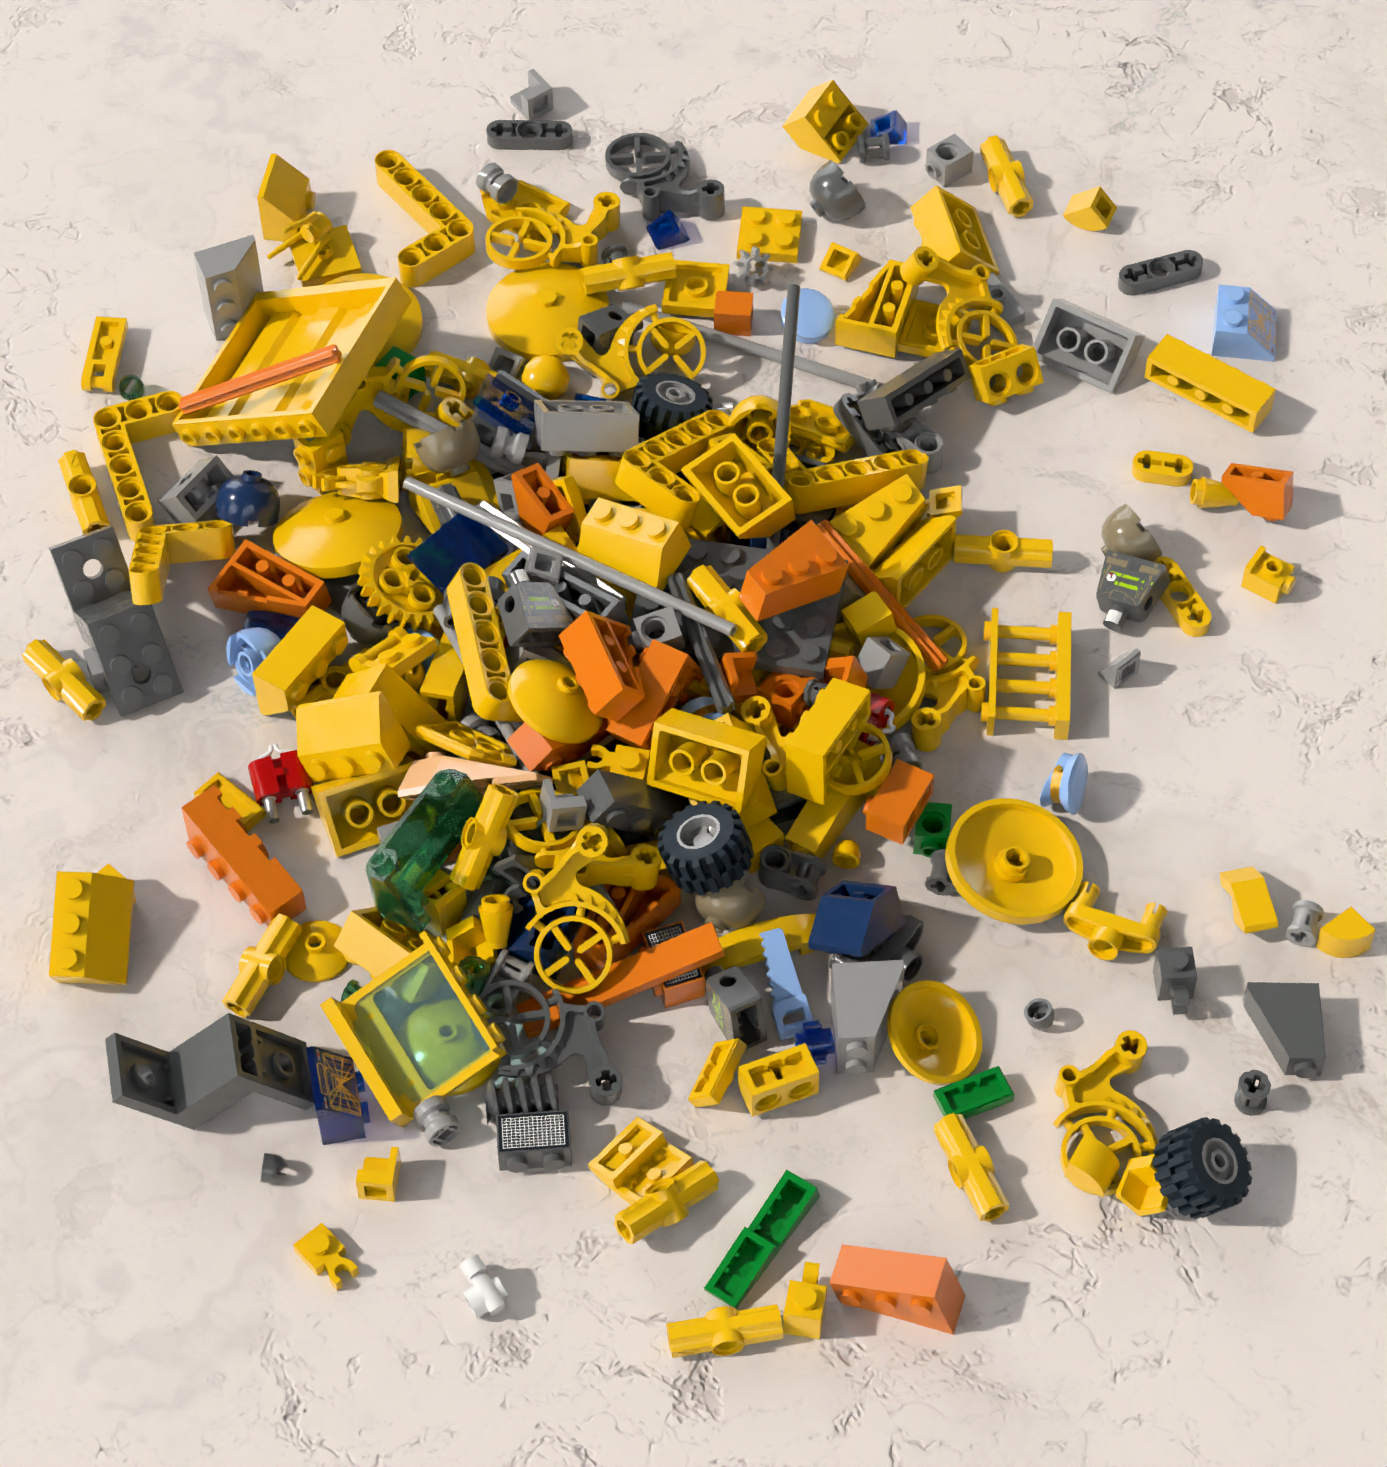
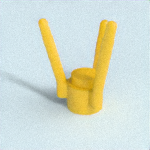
M313 211L307 217L282 228V233L286 234L302 227L298 233L267 254V258L272 259L301 238H304L309 243L318 242L298 273V280H302L324 245L332 239L329 234L332 231V224L328 217L321 212Z

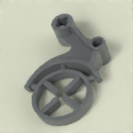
M631 133L615 139L607 147L605 152L607 171L613 178L621 181L620 189L623 193L637 195L642 204V216L644 219L654 221L660 217V214L674 211L700 216L706 220H717L724 215L725 193L724 185L720 181L704 180L694 190H683L680 188L688 177L690 160L686 147L679 140L675 141V146L669 147L664 140L655 135ZM640 144L649 145L661 151L645 152L642 154L644 164L662 163L659 167L651 171L642 172ZM634 145L636 173L627 172L615 166L632 165L634 163V155L632 153L615 154L618 150ZM677 153V162L670 169L671 155Z
M504 980L494 983L479 995V998L484 1003L492 994L502 990L506 1015L512 1016L513 1006L510 989L524 991L539 1002L542 1010L518 1013L516 1021L518 1023H526L545 1019L544 1027L539 1037L532 1044L522 1049L519 1048L516 1025L514 1023L509 1024L512 1051L506 1050L507 1054L501 1058L502 1064H499L498 1076L531 1078L536 1075L537 1077L553 1071L570 1057L578 1055L584 1058L592 1099L603 1106L612 1105L619 1100L622 1094V1075L616 1067L611 1066L608 1054L597 1034L605 1023V1009L601 1003L593 1001L589 1002L586 1006L564 1003L557 988L552 990L553 997L545 999L535 987L518 980ZM557 1005L560 1014V1025L554 1041L550 1042L546 1039L550 1029L549 1008ZM596 1015V1016H598V1018H595V1019H594V1018H591L590 1016ZM504 1016L486 1018L489 1024L494 1022L498 1027L506 1024ZM471 1019L475 1039L486 1052L489 1051V1046ZM541 1046L546 1049L543 1054L532 1061L511 1065V1060L529 1056ZM609 1080L611 1090L604 1091L601 1081Z

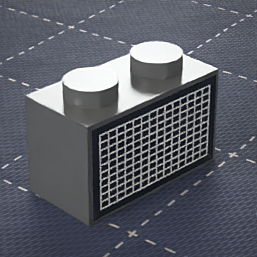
M569 1110L496 1115L500 1171L508 1170L509 1172L519 1173L533 1168L558 1170L564 1166H572Z

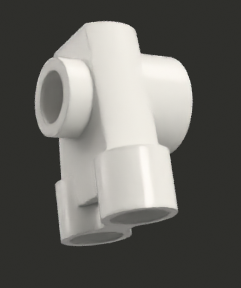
M478 1254L463 1261L460 1264L462 1272L473 1286L462 1293L475 1316L479 1318L487 1312L494 1316L504 1310L506 1306L502 1299L507 1297L508 1294L497 1276L493 1279L489 1278L486 1267Z

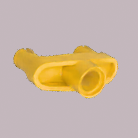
M1081 882L1074 901L1067 906L1063 921L1071 931L1089 940L1087 946L1093 956L1108 961L1115 959L1119 950L1147 954L1156 949L1161 938L1160 928L1167 915V909L1163 905L1159 904L1154 914L1153 911L1156 903L1149 902L1139 923L1109 912L1094 909L1095 902L1101 893L1100 888L1092 883L1089 892H1087L1089 882Z

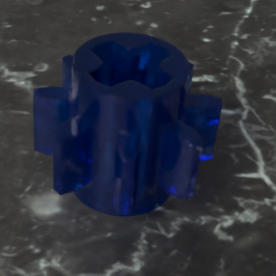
M819 1020L802 1023V1032L794 1033L795 1046L806 1043L816 1066L827 1064V1055L835 1054L831 1028H822Z

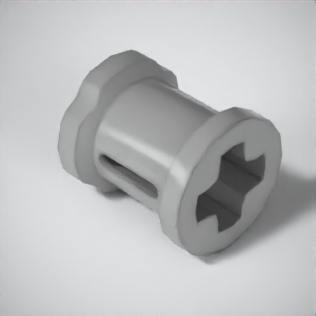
M1309 900L1296 901L1292 908L1294 915L1292 925L1287 927L1285 936L1295 945L1303 947L1313 946L1317 940L1316 926L1322 920L1324 910L1319 904Z

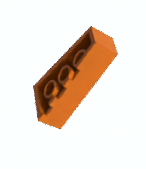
M215 784L182 806L181 809L189 839L186 842L188 849L195 858L199 859L202 857L208 863L207 867L216 880L220 881L223 879L228 884V889L237 902L241 903L244 901L250 907L249 911L258 924L262 925L265 923L269 926L274 916L278 914L293 919L306 910L304 893L301 887L276 857L268 860L269 854L261 839L256 833L248 836V832L241 822V815L233 806L228 810L223 806L221 801L222 793Z

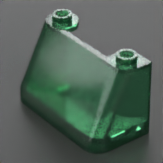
M455 769L437 772L367 862L366 874L375 908L384 918L422 932L432 918L423 908V905L426 906L430 900L422 890L457 844H461L464 825L469 818H475L483 796L466 773Z

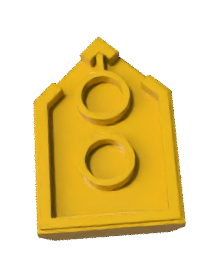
M517 180V192L505 204H498L491 198L490 193H484L480 189L487 220L492 223L506 217L516 216L515 207L542 208L556 212L564 217L568 215L571 203L523 180ZM521 227L507 230L518 235ZM530 229L526 238L541 242L545 240L543 235Z
M812 399L798 400L797 405H791L790 421L792 435L844 453L854 444L855 440L836 417L832 406Z
M458 721L416 726L415 732L417 737L467 760L507 768L516 766L517 760L514 754H510L511 749L508 744Z

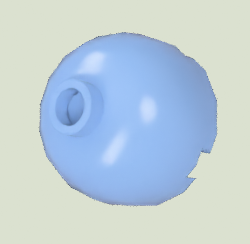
M257 627L238 631L228 638L226 646L229 666L235 664L238 675L233 677L241 689L251 696L256 695L252 673L281 641L275 633L265 628Z

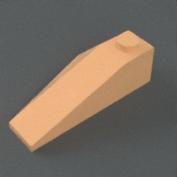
M430 752L426 754V759L412 762L398 789V797L429 805H439L484 797L489 784L497 783L513 791L540 787L542 786L543 779H551L553 784V777L448 757L446 752Z

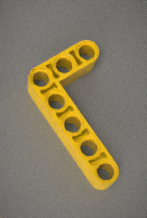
M394 150L379 152L375 157L376 176L379 187L429 233L403 248L397 256L401 283L410 288L419 287L474 254L476 250L474 226L459 209L398 152Z
M164 391L99 409L93 416L97 440L128 536L134 542L136 541L139 529L155 526L156 524L152 506L131 444L177 432L171 424L181 410L178 403L182 396L176 391Z
M708 410L626 450L616 476V485L657 516L677 521L682 528L690 527L701 495L694 487L676 474L681 472V468L705 453L710 438L729 433L730 416L723 411Z
M775 438L761 439L757 443L756 452L773 465ZM787 447L784 490L792 498L795 514H805L860 503L905 474H908L920 491L925 487L929 457L926 453H921L916 449H907L807 469Z
M224 520L155 525L139 529L129 566L133 604L152 605L163 600L170 564L231 558L236 552L233 524Z
M465 563L448 585L447 595L472 706L477 715L486 720L524 722L515 711L508 694V682L511 675L488 576L481 566L475 563Z

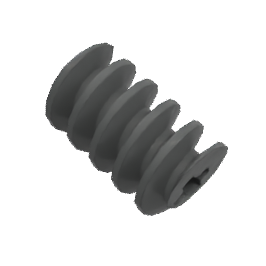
M550 1074L546 1075L543 1085H540L536 1075L531 1077L529 1086L525 1085L522 1076L517 1077L515 1087H511L507 1077L503 1078L500 1088L496 1087L493 1078L488 1079L485 1089L487 1125L492 1114L496 1118V1115L506 1113L558 1111V1085L554 1083Z

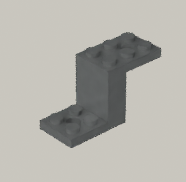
M108 525L50 547L51 557L81 637L98 656L119 715L123 717L184 693L153 606L135 605L132 602L129 569L113 526ZM90 559H96L101 565L99 573L91 577L86 576L83 572L84 564ZM140 664L147 665L149 668L148 677L143 681H134L132 679L134 667Z
M227 1013L170 1052L118 1033H113L105 1039L112 1102L195 1130L252 1092L304 1110L316 1104L307 1043L231 1013Z

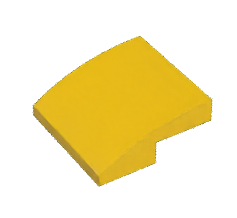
M638 1116L588 1163L589 1169L630 1205L646 1196L645 1190L653 1183L666 1178H674L694 1165L691 1156L668 1143L662 1131Z

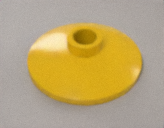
M322 920L301 924L300 927L303 931L285 958L288 972L297 979L306 982H323L339 975L349 963L344 958V954L334 947L342 928L332 922ZM315 943L321 944V945L318 946V947H311V946H310V945L315 944Z

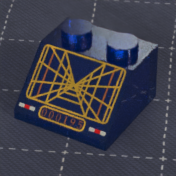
M306 1047L322 1144L328 1145L366 1138L364 1124L371 1123L367 1101L360 1102L359 1093L365 1092V1085L360 1071H355L353 1059L318 1047Z

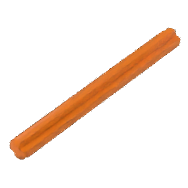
M332 344L180 398L178 406L179 409H182L183 414L188 415L339 363L342 353L337 345Z
M828 520L818 523L816 526L844 560H848L847 573L866 595L872 591L878 593L892 612L896 627L913 639L922 654L923 660L932 671L938 672L943 669L949 661L947 656Z

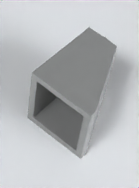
M904 960L832 964L830 1005L837 1074L859 1076L864 1073L873 1072L888 1036L887 1015L894 997L902 990Z

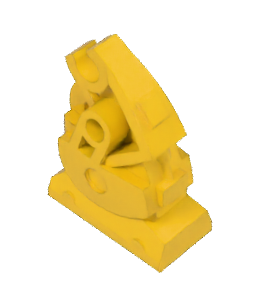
M401 456L389 458L385 462L363 461L362 464H346L324 470L312 475L313 488H321V491L324 492L337 490L339 495L363 500L384 498L390 502L398 503L401 490Z

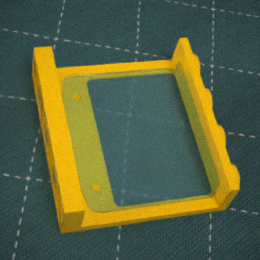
M426 931L419 934L424 942L422 946L344 1001L339 1002L330 997L320 1004V1007L388 1119L400 1127L415 1119L413 1116L414 1109L422 1101L436 1095L448 1096L507 1054L506 1049L502 1045V1042L506 1040L503 1033L494 1022L489 1024L484 1016V1013L487 1011L486 1006L476 993L471 995L465 986L469 983L466 974L458 965L453 967L447 956L451 954L449 947L440 936L434 938Z

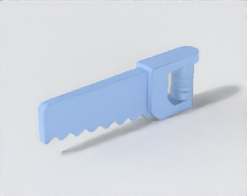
M777 928L760 933L759 936L763 939L761 946L765 949L763 956L767 959L765 966L769 969L767 976L771 979L768 985L773 989L770 996L775 999L772 1002L771 1014L780 1041L808 1033L810 1036L817 1035L807 998L802 993L783 930ZM802 1011L804 1020L787 1025L783 1024L782 1020L785 1015Z

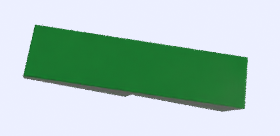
M786 1169L748 1228L744 1226L704 1287V1290L730 1307L737 1309L819 1199L818 1188Z

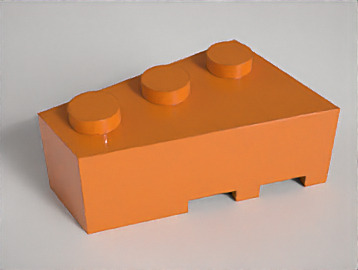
M246 539L207 588L216 608L295 623L300 620L312 605L325 611L332 601L324 581Z
M843 1244L829 1283L839 1302L846 1306L862 1308L954 1335L965 1299V1294L945 1257Z

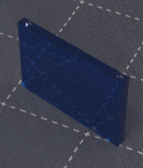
M458 513L418 547L411 550L407 558L444 595V590L463 564L475 563L484 569L500 554L505 553L508 546L490 527Z

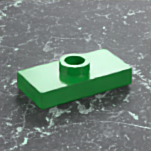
M999 1066L946 1085L933 1092V1097L943 1116L955 1113L962 1114L964 1119L1012 1102L1015 1096Z

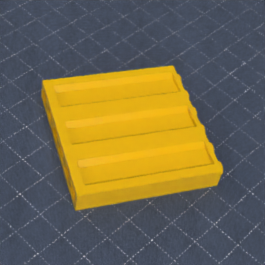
M396 277L257 292L192 393L332 344L337 345L341 351V361L188 415L183 414L181 409L171 425L188 447L329 436L412 299Z

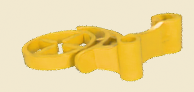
M612 192L597 194L593 200V210L587 223L584 225H575L566 217L550 210L535 207H515L516 216L503 218L495 222L488 229L485 237L487 255L497 265L514 270L534 268L544 263L547 259L550 260L549 264L553 268H557L561 262L580 263L583 268L597 265L598 242L605 238L609 232H613L620 227V198ZM521 227L518 233V242H515L513 235L500 233L506 229ZM530 229L543 235L547 243L526 239ZM556 234L560 243L557 249L552 253V235ZM491 242L512 247L508 256L497 252L491 245ZM520 243H523L525 250L538 252L530 257L517 258L520 252Z
M927 246L917 247L901 265L900 274L908 284L919 286L924 281L942 285L946 289V297L940 304L936 316L937 336L943 351H948L951 347H954V350H962L967 365L978 361L969 353L964 343L978 346L982 341H985L990 336V324L1001 332L1006 342L992 339L989 344H986L980 350L981 359L991 356V350L1001 352L1018 345L1014 331L999 316L1004 309L1002 303L991 297L987 283L990 271L985 265L977 264L971 270L958 268L946 259L938 257ZM965 309H975L966 314L963 311ZM956 314L960 320L954 326L951 339L950 325L953 315ZM974 319L979 320L980 336L962 332L964 322Z
M656 304L642 308L627 318L617 330L610 350L605 355L597 354L583 338L581 332L573 327L561 329L555 339V348L559 356L567 360H574L580 367L592 373L603 383L600 395L604 401H616L620 394L635 389L637 382H639L631 367L628 352L637 353L639 367L646 377L647 374L653 373L668 360V354L665 353L646 368L642 358V344L649 333L664 350L669 349V343L656 329L660 325L678 324L690 330L686 336L674 345L675 351H679L694 337L697 338L701 356L694 372L679 355L676 354L673 357V361L690 380H693L700 373L706 357L705 342L699 330L693 324L681 318L665 317L659 319ZM650 316L652 323L642 332L638 344L629 345L630 338L636 327ZM568 337L569 340L572 337L575 338V349L571 350L570 347L564 349L563 338ZM611 387L616 393L614 395H607L604 390Z
M437 355L415 358L404 365V367L399 366L400 359L397 357H393L386 367L371 366L335 425L343 432L345 446L351 441L352 428L358 414L362 410L372 411L385 425L403 433L404 428H415L373 405L374 398L379 391L387 393L389 382L395 372L398 374L395 382L396 398L405 402L401 395V386L424 392L417 409L436 419L435 412H426L431 400L430 391L426 390V383L407 376L419 367L436 365L430 377V385L435 387V395L441 398L451 396L464 402L466 387L459 367L451 360ZM444 368L450 370L460 382L459 392L437 386Z
M922 615L913 618L921 628L940 627L944 629L933 637V642L949 660L946 666L938 672H934L929 666H925L927 684L924 697L934 699L937 704L932 708H920L911 717V736L915 748L923 752L934 751L941 745L942 735L949 729L959 714L967 709L972 712L981 711L982 702H986V682L981 676L974 675L979 659L974 655L969 659L966 658L967 638L965 632L955 621L939 615ZM956 636L961 643V649L953 658L940 646Z
M761 696L750 697L741 706V716L747 724L749 731L766 736L765 750L771 758L764 762L763 772L773 790L783 791L787 788L786 752L783 751L786 737L780 735L777 719L768 700ZM866 723L862 732L875 736L882 743L858 751V756L861 761H865L885 754L880 770L872 778L865 781L859 762L854 760L852 761V766L858 784L844 785L830 779L827 786L833 791L844 795L864 794L878 787L888 776L893 759L891 747L883 732L874 725ZM855 748L852 751L848 750L850 756L856 755ZM842 756L838 765L842 766V768L849 766L850 761L848 757Z
M541 788L524 790L518 793L519 798L514 809L521 804L529 802L534 816L515 820L509 819L506 826L507 837L519 848L536 854L534 858L537 867L543 869L554 868L575 842L580 829L572 830L569 835L556 841L553 832H548L546 822L544 821L541 833L545 842L535 841L520 834V831L536 829L538 821H541L543 818L539 802ZM555 791V795L562 794L560 792ZM588 832L586 834L588 838L584 841L587 847L594 845L597 849L601 846L598 842L602 839L598 833L591 835ZM640 844L635 846L631 851V855L609 858L602 854L582 867L576 876L578 882L586 887L611 884L631 886L636 890L647 891L656 886L662 857L656 847L649 844Z
M590 823L580 830L575 842L550 872L545 874L540 869H533L523 879V887L527 892L531 893L537 912L525 928L529 931L534 927L540 932L534 947L536 969L547 985L553 989L557 988L559 992L566 994H581L597 987L605 979L611 968L613 960L612 945L619 942L621 944L630 942L625 923L614 905L602 894L582 885L577 880V872L602 855L610 843L608 830L598 823ZM590 832L591 835L598 833L602 838L598 842L601 847L598 849L594 845L587 847L584 843L588 838L585 833ZM530 876L538 877L540 886L531 885L529 881ZM577 907L576 915L559 917L547 926L539 920L555 909ZM586 908L603 916L612 925L617 934L609 936L599 923L586 917ZM564 922H582L598 932L578 946V953H583L601 939H603L606 946V965L597 979L582 958L578 957L575 960V965L589 983L585 986L568 987L555 982L549 977L570 961L568 955H565L545 970L541 962V944L545 935L550 930L566 951L572 949V944L558 926Z
M1133 1030L1123 1031L1118 1035L1114 1047L1105 1051L1088 1068L1079 1071L1073 1065H1065L1059 1070L1054 1090L1056 1095L1062 1098L1065 1111L1057 1117L1053 1125L1057 1129L1064 1126L1068 1130L1063 1138L1059 1155L1064 1174L1069 1162L1067 1158V1144L1078 1131L1082 1137L1086 1133L1096 1139L1089 1128L1092 1126L1113 1129L1124 1137L1107 1146L1114 1154L1129 1147L1133 1151L1134 1158L1141 1157V1152L1148 1151L1149 1155L1155 1154L1154 1149L1158 1145V1140L1148 1117L1138 1105L1128 1097L1115 1091L1110 1085V1080L1121 1074H1132L1140 1069L1147 1052V1041L1141 1033ZM1089 1113L1107 1114V1116L1086 1117L1075 1124L1071 1121V1119ZM1118 1117L1134 1127L1144 1142L1139 1143L1131 1129L1115 1118ZM1118 1173L1115 1175L1104 1196L1116 1194L1121 1181ZM1068 1179L1078 1189L1092 1195H1098Z

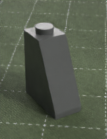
M1247 982L1243 1006L1284 1075H1296L1299 1078L1321 1076L1326 1054L1319 983Z

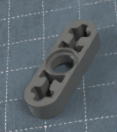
M495 120L489 123L486 128L488 145L498 150H565L573 142L572 127L565 121ZM526 132L537 134L534 138H525L522 135Z
M1184 250L1126 265L1119 272L1118 288L1122 293L1134 296L1195 280L1202 273L1203 257L1194 250ZM1163 269L1168 272V275L1157 276L1152 271Z
M845 393L833 406L834 414L867 457L900 451L886 432H882L881 429L867 430L857 403L860 400L858 397Z

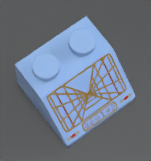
M1219 284L1214 309L1211 355L1274 362L1277 311L1250 287Z

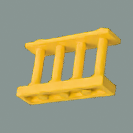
M992 608L991 621H984L983 641H989L988 702H982L981 722H987V736H993L995 719L1048 722V726H1054V739L1067 740L1070 725L1072 612H1058L1057 625H1050V628L998 625L999 608ZM998 638L1049 641V644L1056 645L1055 651H1050V654L997 652ZM997 665L1049 668V671H1055V678H1050L1049 681L997 679ZM996 692L1048 695V698H1054L1055 701L1054 706H1049V709L996 706Z

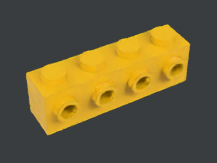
M1169 334L1165 335L1147 357L1144 378L1251 433L1257 429L1272 410L1276 392L1275 388Z

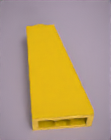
M444 632L438 645L439 650L435 652L422 683L420 696L448 722H461L470 692L464 666Z
M857 740L854 746L856 755L850 756L847 749H845L842 755L848 757L850 765L842 769L838 778L831 776L830 779L844 785L858 784L852 766V761L857 760L860 764L864 780L867 781L880 770L882 766L880 757L877 756L861 761L858 751L871 746ZM826 786V793L829 797L825 804L821 805L807 800L787 833L785 839L789 848L823 859L864 803L866 793L844 795Z

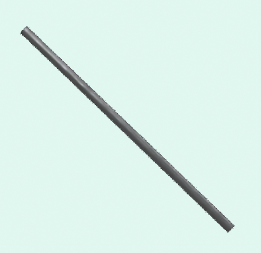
M790 284L787 288L772 477L783 489L800 286L797 284ZM781 529L772 536L767 537L766 549L774 550L779 546Z

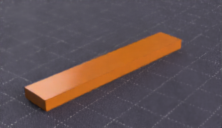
M709 922L613 963L605 979L588 992L581 994L560 992L563 1002L567 1004L586 1006L589 1002L595 1001L607 1007L725 957V953L713 923ZM605 967L592 972L596 979L600 976ZM582 976L563 985L581 987L589 983ZM552 990L542 993L545 999L553 997ZM534 997L516 1004L519 1013L542 1010L541 1005ZM557 1005L549 1008V1031L560 1025V1014ZM545 1019L522 1023L529 1039L541 1034Z

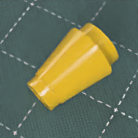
M1206 477L1193 479L1189 496L1191 504L1197 505L1198 508L1237 506L1238 500L1222 482Z
M487 895L481 899V905L478 907L487 947L489 949H503L508 946L513 905L510 904V898L506 895Z

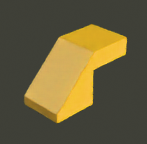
M1253 866L1220 872L1221 886L1232 896L1234 923L1245 934L1278 928V919L1265 879Z

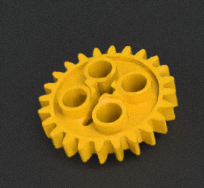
M408 535L405 536L403 542H400L396 536H392L390 543L385 539H381L378 546L374 544L371 546L369 553H365L357 573L360 575L357 585L363 586L360 595L370 597L367 603L368 607H378L376 616L388 615V624H391L396 619L402 628L405 627L406 623L411 624L413 631H417L420 624H422L426 631L430 630L432 624L439 628L441 625L433 609L443 604L444 590L458 572L457 569H451L455 561L453 559L445 561L443 557L446 551L444 550L438 553L434 552V543L429 544L427 547L423 546L422 538H418L416 543H411Z

